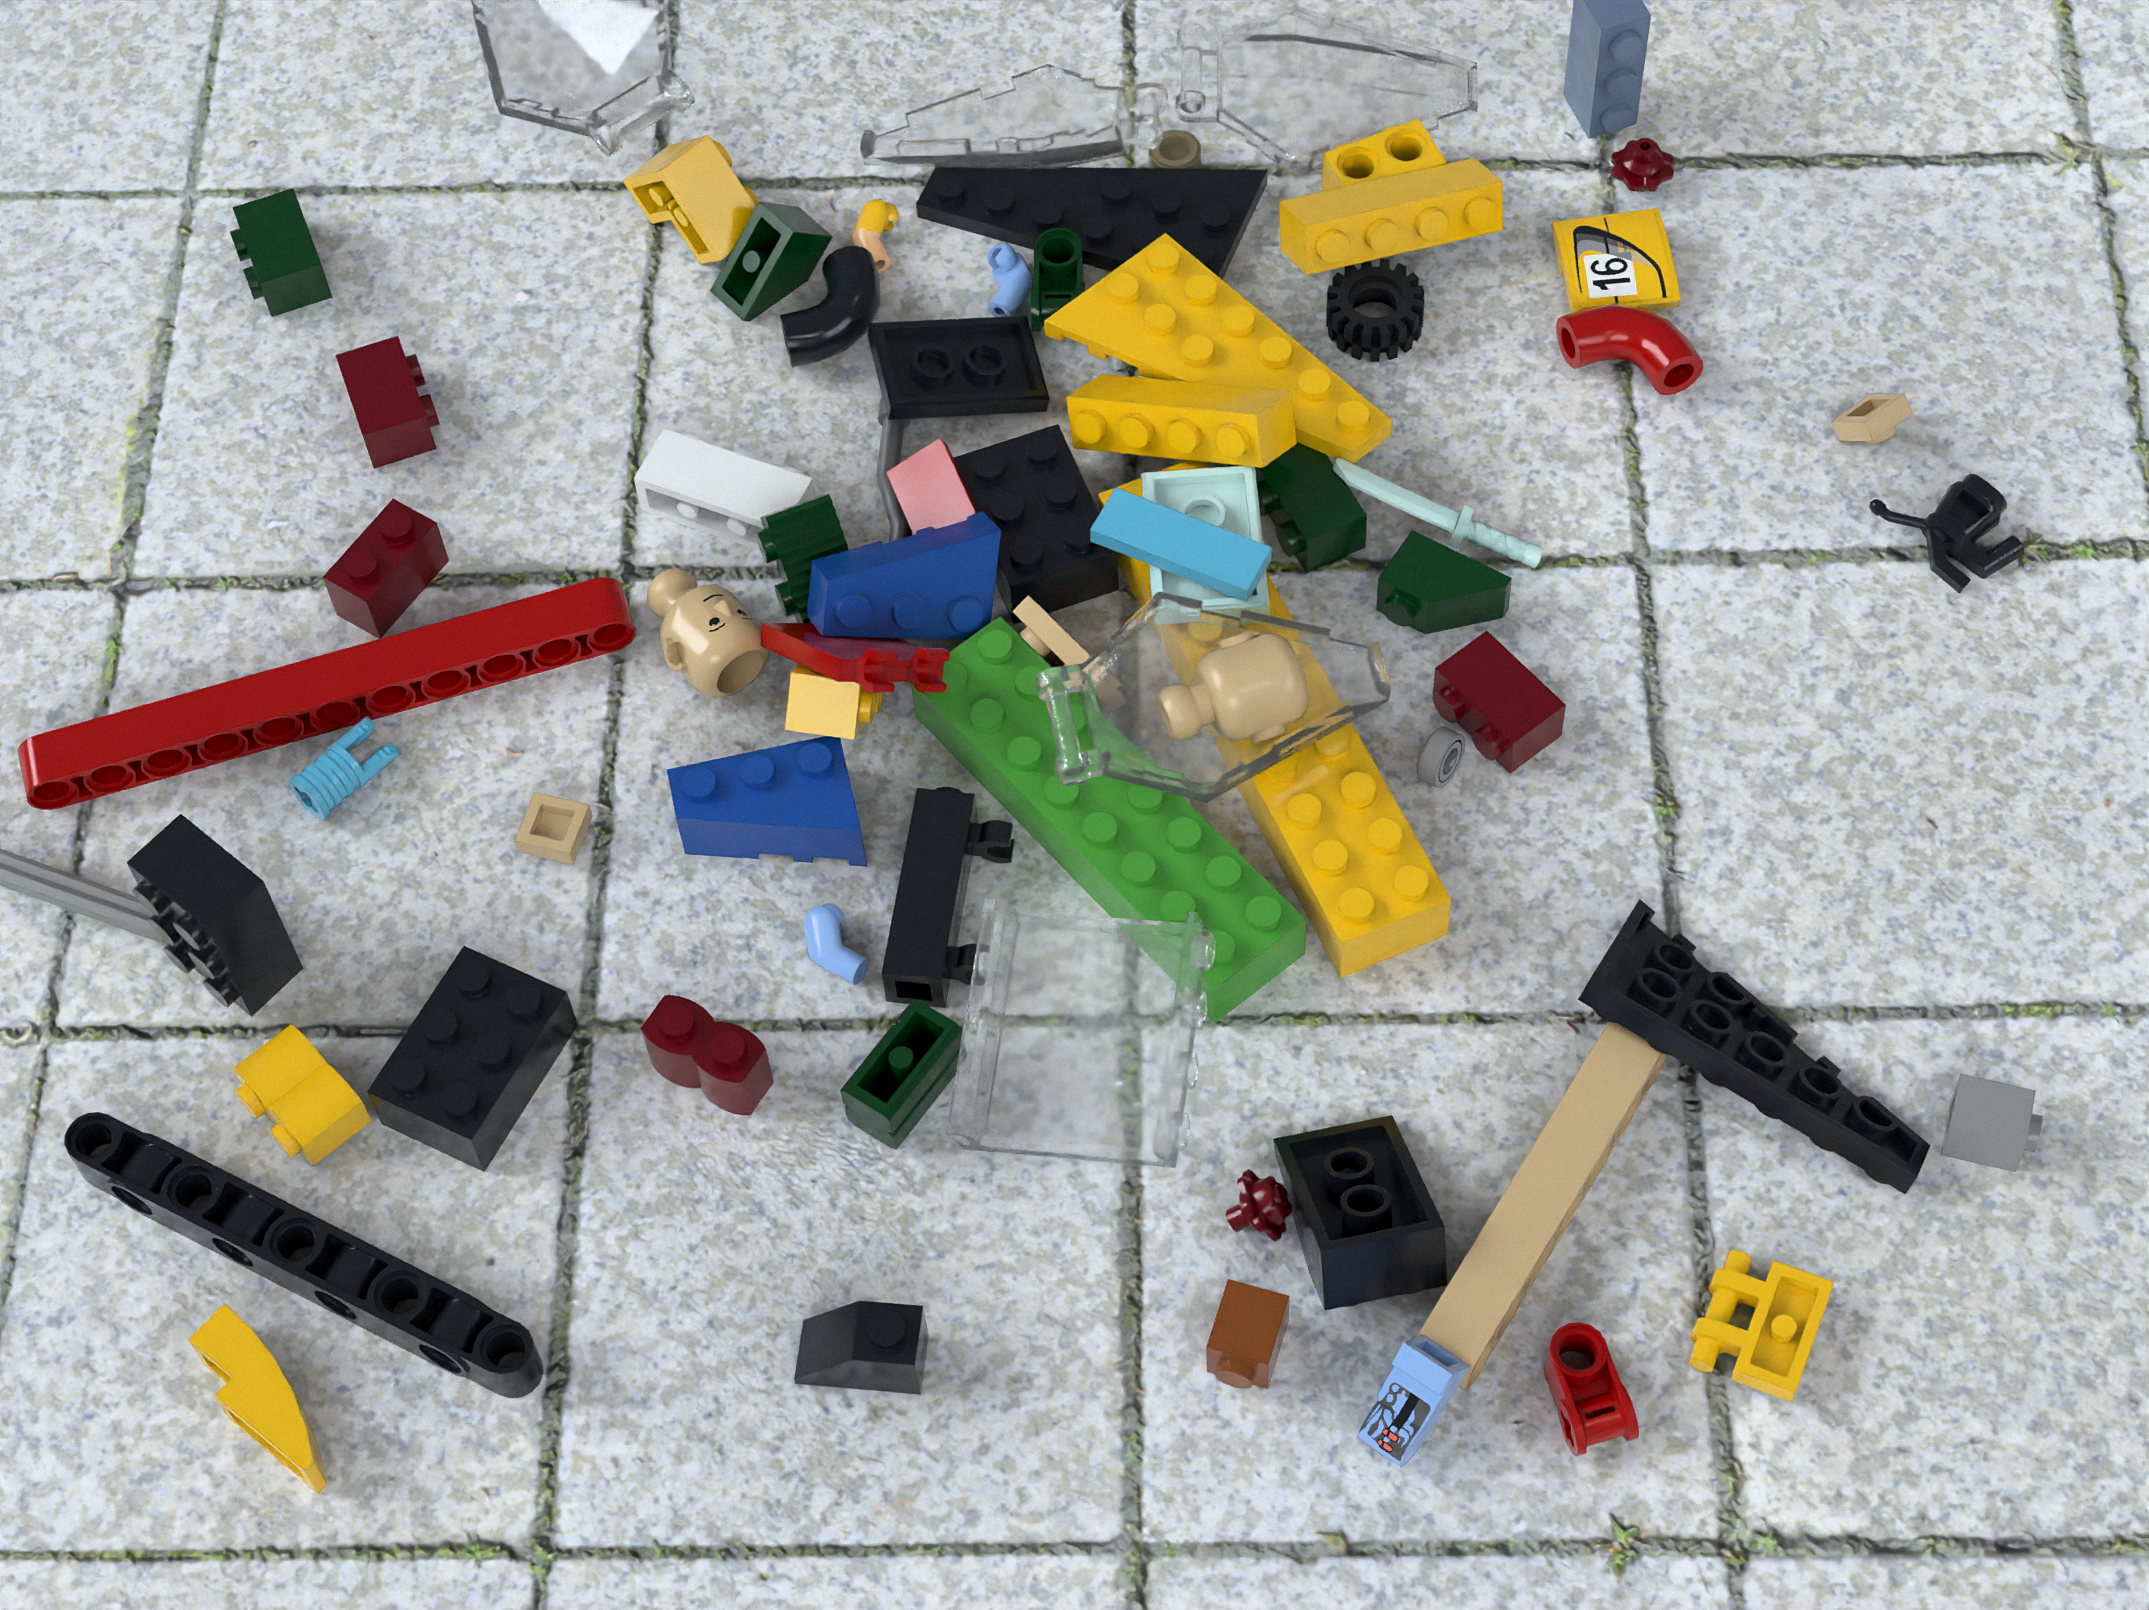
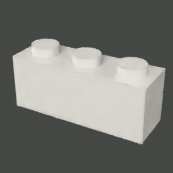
M663 428L634 477L641 511L760 551L755 532L764 529L760 519L761 516L816 497L813 478L806 476L795 468H781L757 460L747 452L741 450L730 451L709 444L697 435H683Z

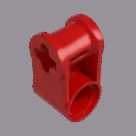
M1581 1322L1568 1323L1560 1327L1552 1336L1544 1373L1558 1410L1559 1421L1565 1440L1572 1454L1575 1457L1587 1453L1588 1446L1621 1436L1627 1442L1637 1439L1639 1437V1427L1632 1401L1626 1388L1620 1381L1606 1340L1601 1332L1593 1326ZM1569 1351L1582 1353L1589 1359L1592 1366L1584 1370L1571 1369L1562 1362L1560 1355Z

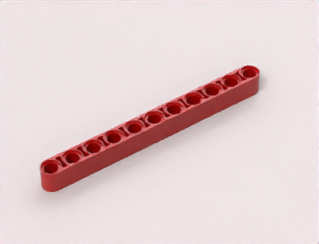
M607 577L584 581L35 735L22 742L17 749L27 802L32 807L40 810L63 808L353 726L366 716L370 720L378 719L615 652L625 648L636 637L635 625L623 586L618 580Z

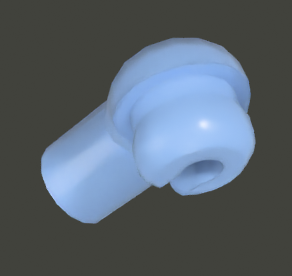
M1001 243L993 247L987 257L988 264L993 268L992 274L1000 287L989 303L988 309L994 317H1011L1031 290L1033 277L1022 255L1015 252L1010 244Z
M831 903L813 907L809 910L803 923L810 959L824 969L857 985L864 978L870 961L868 958L842 945L840 932L842 925L840 922L845 920L843 912L839 907Z

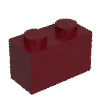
M398 336L335 355L374 469L436 449L430 428L440 425L432 398L430 393L419 397L416 387L426 385L416 353L405 356Z
M392 499L323 576L336 614L381 639L449 562L437 522Z
M1488 631L1482 633L1435 668L1432 699L1437 711L1448 722H1457L1472 737L1475 747L1486 759L1490 761L1496 760L1510 774L1562 736L1566 704Z

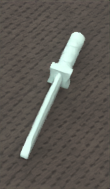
M1337 458L1333 465V471L1348 485L1451 532L1448 545L1458 549L1462 540L1465 539L1480 547L1493 550V552L1502 556L1509 557L1517 562L1520 561L1522 564L1534 569L1540 561L1543 547L1531 542L1528 543L1504 531L1472 520L1475 508L1464 504L1462 510L1458 513L1387 481L1343 458Z

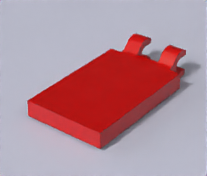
M813 623L761 624L762 647L837 682H855L861 685L866 693H893L895 685L892 682H908L913 684L920 693H944L947 690V684L941 682L944 661L950 660V653L945 648H919L898 638L822 636Z

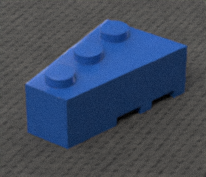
M824 736L666 769L685 854L758 859L759 854L788 855L794 857V862L813 863L814 857L846 859L849 862V866L867 867L861 828L839 737Z

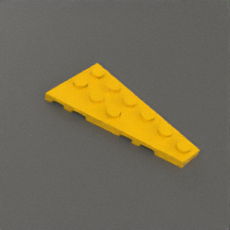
M1166 233L1044 320L1045 335L1061 342L1067 337L1088 347L1089 354L1103 360H1107L1109 356L1131 364L1137 367L1138 375L1145 378L1289 390L1292 394L1297 442L1335 459L1343 458L1354 464L1392 435L1393 421Z

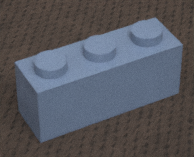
M1573 0L1563 95L1588 139L1606 133H1616L1626 127L1637 124L1651 14L1642 0Z

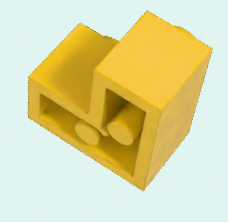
M709 135L667 146L622 180L650 223L655 224L671 220L700 264L721 261L732 252L760 202L754 192L747 186L742 185L732 171V160L726 149L719 142L712 140Z

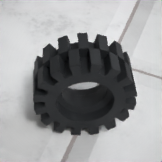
M1380 258L1379 267H1372L1371 261L1361 263V269L1357 270L1355 265L1345 266L1344 275L1339 272L1335 274L1332 279V285H1329L1327 290L1326 327H1328V335L1331 341L1337 339V348L1344 353L1351 346L1352 358L1361 360L1363 352L1370 353V362H1379L1380 353L1386 352L1388 360L1398 357V347L1406 353L1412 349L1413 340L1418 342L1421 336V327H1423L1424 289L1423 285L1418 286L1419 278L1414 272L1406 276V266L1398 263L1394 270L1389 269L1390 260ZM1379 302L1391 306L1396 311L1385 317L1373 318L1364 316L1354 309L1365 303Z

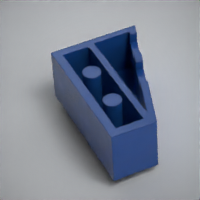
M982 511L966 516L967 520L937 529L930 526L916 530V535L885 544L878 541L812 560L807 616L822 636L967 640L991 623L1001 529Z

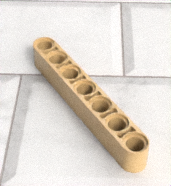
M1608 1022L1418 1334V1336L1423 1334L1471 1366L1458 1386L1465 1391L1469 1390L1477 1379L1656 1080L1666 1060V1054L1656 1051L1645 1039L1618 1023Z

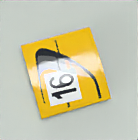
M1658 208L1552 222L1551 228L1559 276H1564L1570 314L1586 308L1611 304L1639 307L1648 311L1678 307L1681 297L1675 266Z

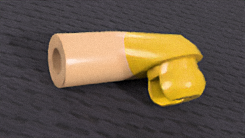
M879 198L869 201L862 207L851 234L854 246L864 247L872 253L878 274L887 270L891 265V258L880 239L882 232L892 230L894 228L892 222H898L899 219L896 206Z

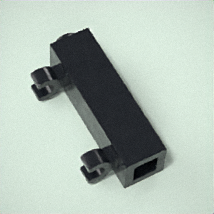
M939 787L935 790L917 788L881 973L886 1002L910 1004L915 999L931 1007L945 1008L951 979L976 987L990 986L993 971V962H990L991 947L981 944L956 946L972 857L980 856L985 860L995 863H1011L1015 840L1011 839L1013 824L1010 822L991 820L982 824L978 823L975 794L964 793L952 787Z

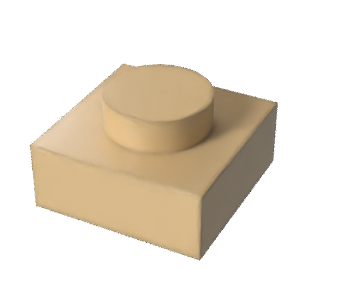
M1871 393L1835 418L1831 423L1840 441H1864L1866 445H1874L1893 436L1897 431L1895 426L1910 416L1913 411L1905 394Z
M534 792L515 838L518 852L574 865L593 817L590 805Z

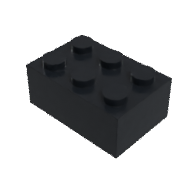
M1059 424L954 457L978 513L983 511L1001 529L995 583L1013 625L1022 621L1012 611L1028 595L1047 613H1051L1119 590L1117 552L1093 543L1090 540V529L1097 519L1099 511Z
M182 814L177 816L126 862L138 884L132 889L134 895L153 913L148 922L168 943L163 948L165 954L184 973L189 974L195 969L206 978L203 981L204 986L225 1007L236 1003L252 1017L304 969L264 881Z
M463 946L367 1091L381 1124L485 1172L578 1026L568 994L560 988Z

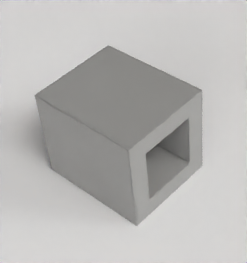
M1960 1074L1950 1101L1941 1155L2016 1172L2024 1151L2035 1152L2040 1137L2043 1116L2032 1114L2036 1090Z

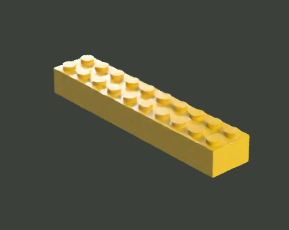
M1186 460L1160 471L1208 467L1205 462ZM1142 477L1116 487L1143 498ZM1115 488L1098 494L1099 514ZM1117 552L1118 567L1183 686L1188 687L1198 683L1197 668L1201 659L1207 653L1220 648L1219 641L1252 630L1254 636L1262 633L1279 634L1292 645L1306 679L1309 704L1305 714L1298 721L1285 726L1287 732L1253 743L1252 738L1241 741L1228 740L1219 735L1212 724L1205 726L1339 977H1345L1448 935L1451 898L1268 573L1266 572L1270 605L1269 617L1154 625L1149 564Z

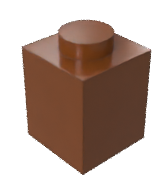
M1228 1279L1206 1346L1207 1372L1215 1374L1218 1380L1235 1388L1247 1389L1255 1385L1268 1389L1289 1322V1296Z

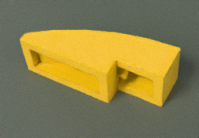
M224 1303L188 1339L202 1363L226 1383L214 1396L229 1420L319 1494L327 1485L320 1449L308 1417L275 1358L255 1332Z

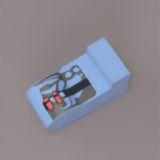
M1423 1334L1403 1342L1391 1363L1394 1367L1378 1393L1379 1398L1367 1413L1357 1433L1359 1440L1399 1467L1407 1464L1418 1451L1471 1367Z

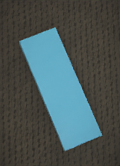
M1116 487L1090 529V540L1093 543L1245 602L1249 600L1272 559V547Z

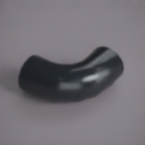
M846 246L829 254L822 266L827 286L825 299L810 308L780 315L783 336L792 368L816 363L840 354L868 332L869 325L873 322L880 306V278L872 253L866 248Z

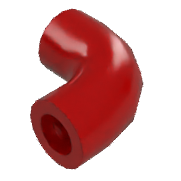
M1617 304L1586 308L1561 316L1556 323L1557 339L1566 362L1574 369L1603 360L1617 359L1628 361L1637 365L1644 372L1655 391L1662 395H1672L1691 386L1699 378L1704 368L1703 360L1691 342L1669 320L1644 308Z

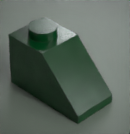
M759 202L710 291L742 321L750 322L809 280L833 236L800 207Z
M1412 530L1378 578L1376 610L1383 613L1394 624L1403 627L1409 626L1424 634L1501 619L1509 610L1512 578Z

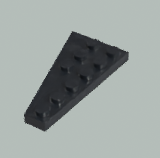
M936 165L916 203L918 218L1034 250L1036 239L1048 229H1069L1076 233L1081 240L1083 264L1110 272L1166 233L1223 280L1265 190L1267 170Z
M1639 899L1578 1000L1593 1008L1594 1012L1604 1020L1618 1023L1645 1039L1656 1051L1672 1055L1697 1070L1710 1083L1719 1087H1725L1751 1102L1765 1116L1779 1119L1808 1136L1819 1148L1835 1152L1860 1167L1876 1182L1890 1185L1906 1194L1918 1177L1930 1145L1874 1097H1857L1848 1090L1837 1078L1841 1072L1839 1067L1824 1055L1818 1058L1817 1061L1808 1056L1793 1043L1798 1035L1793 1028L1728 973L1710 972L1692 955L1697 947L1681 933L1675 935L1672 939L1650 921L1655 911Z

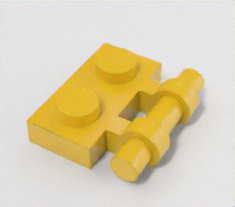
M1730 1250L1723 1268L1716 1269L1711 1279L1709 1292L1712 1294V1298L1705 1317L1696 1320L1690 1338L1694 1343V1347L1688 1363L1699 1371L1712 1372L1718 1355L1728 1353L1738 1357L1731 1380L1793 1402L1835 1282L1775 1260L1772 1262L1766 1281L1748 1275L1753 1262L1750 1255L1739 1250ZM1744 1303L1756 1308L1748 1331L1730 1325L1737 1304Z

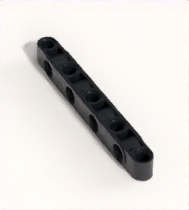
M100 1112L87 1113L78 1117L69 1125L65 1133L64 1145L83 1178L92 1186L117 1198L136 1212L454 1375L465 1377L500 1396L508 1398L523 1397L533 1392L540 1384L544 1374L543 1362L529 1330L520 1323L494 1311L470 1294L150 1133H143L110 1115ZM110 1144L103 1153L90 1156L96 1148ZM202 1195H210L204 1204L189 1208L196 1198ZM307 1246L313 1247L307 1256L297 1260H290L291 1255L296 1250ZM406 1299H417L416 1304L410 1310L404 1313H393L394 1308L399 1302ZM511 1352L524 1353L522 1359L511 1367L502 1368L497 1366L502 1357Z

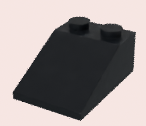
M1392 1115L1273 1138L1276 1158L1285 1189L1288 1192L1289 1202L1292 1205V1214L1307 1268L1324 1310L1351 1307L1364 1302L1403 1294H1415L1423 1290L1447 1286L1445 1226Z

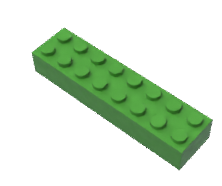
M1001 616L949 652L950 660L944 661L941 681L947 684L946 692L920 693L911 684L915 717L1214 1023L1218 1022L1305 955L1306 919Z

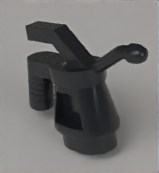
M1969 474L1962 481H1957L1950 485L1935 512L1931 513L1926 519L1892 512L1886 508V504L1878 499L1870 502L1869 508L1876 516H1880L1888 522L1922 530L1927 541L1931 571L1959 594L1969 584L1971 579L1946 559V555L1956 559L1982 579L1987 578L2024 555V547L2015 536H2010L1986 552L1973 543L1999 524L2001 513L2007 507L2004 496L1978 475Z

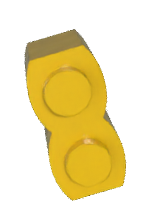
M292 1024L233 1068L241 1083V1086L234 1090L235 1095L256 1120L265 1114L275 1124L269 1132L280 1148L291 1159L300 1153L314 1166L372 1121L362 1100Z

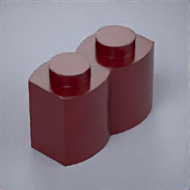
M664 995L641 1027L650 1061L660 1075L670 1082L683 1087L701 1088L709 1101L727 1112L738 1115H751L774 1083L767 1051L759 1038L741 1026L727 1022H715L707 1010L690 999L675 995Z

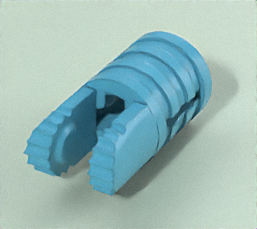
M368 716L326 749V753L321 754L315 759L313 764L305 767L301 774H295L288 781L292 792L299 802L320 820L325 819L330 814V810L338 807L343 799L351 796L355 789L362 788L402 754L391 742L386 746L380 747L361 766L349 752L357 745L365 742L376 727Z

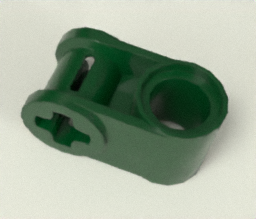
M1048 229L1041 233L1035 241L1034 280L1031 283L1032 332L1041 331L1044 326V320L1086 291L1081 240L1076 233L1069 229Z

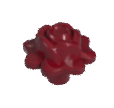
M1641 138L1637 141L1631 140L1624 149L1612 154L1611 163L1614 167L1612 168L1611 175L1613 178L1623 181L1630 191L1654 192L1662 182L1673 178L1674 170L1671 165L1674 158L1670 153L1662 151L1658 144L1649 138Z
M1249 1169L1244 1171L1242 1177L1237 1180L1240 1189L1239 1204L1226 1210L1227 1221L1236 1232L1252 1226L1259 1232L1266 1233L1275 1242L1282 1238V1233L1287 1231L1285 1219L1292 1213L1288 1192L1283 1184L1276 1182L1272 1176L1260 1179L1253 1171Z

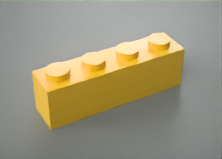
M1471 158L1279 201L1281 251L1306 275L1502 231L1503 181L1477 159Z
M1101 374L1066 396L1073 449L1263 468L1297 444L1292 394L1289 390Z

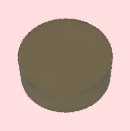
M1183 130L1164 131L1155 136L1149 145L1150 168L1199 169L1201 166L1200 143L1189 132Z

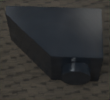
M860 1300L803 1320L794 1377L795 1384L921 1395L929 1338L924 1307L920 1305Z

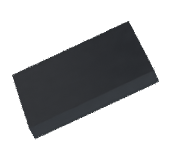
M1027 316L870 323L867 336L888 420L1047 411L1050 398Z

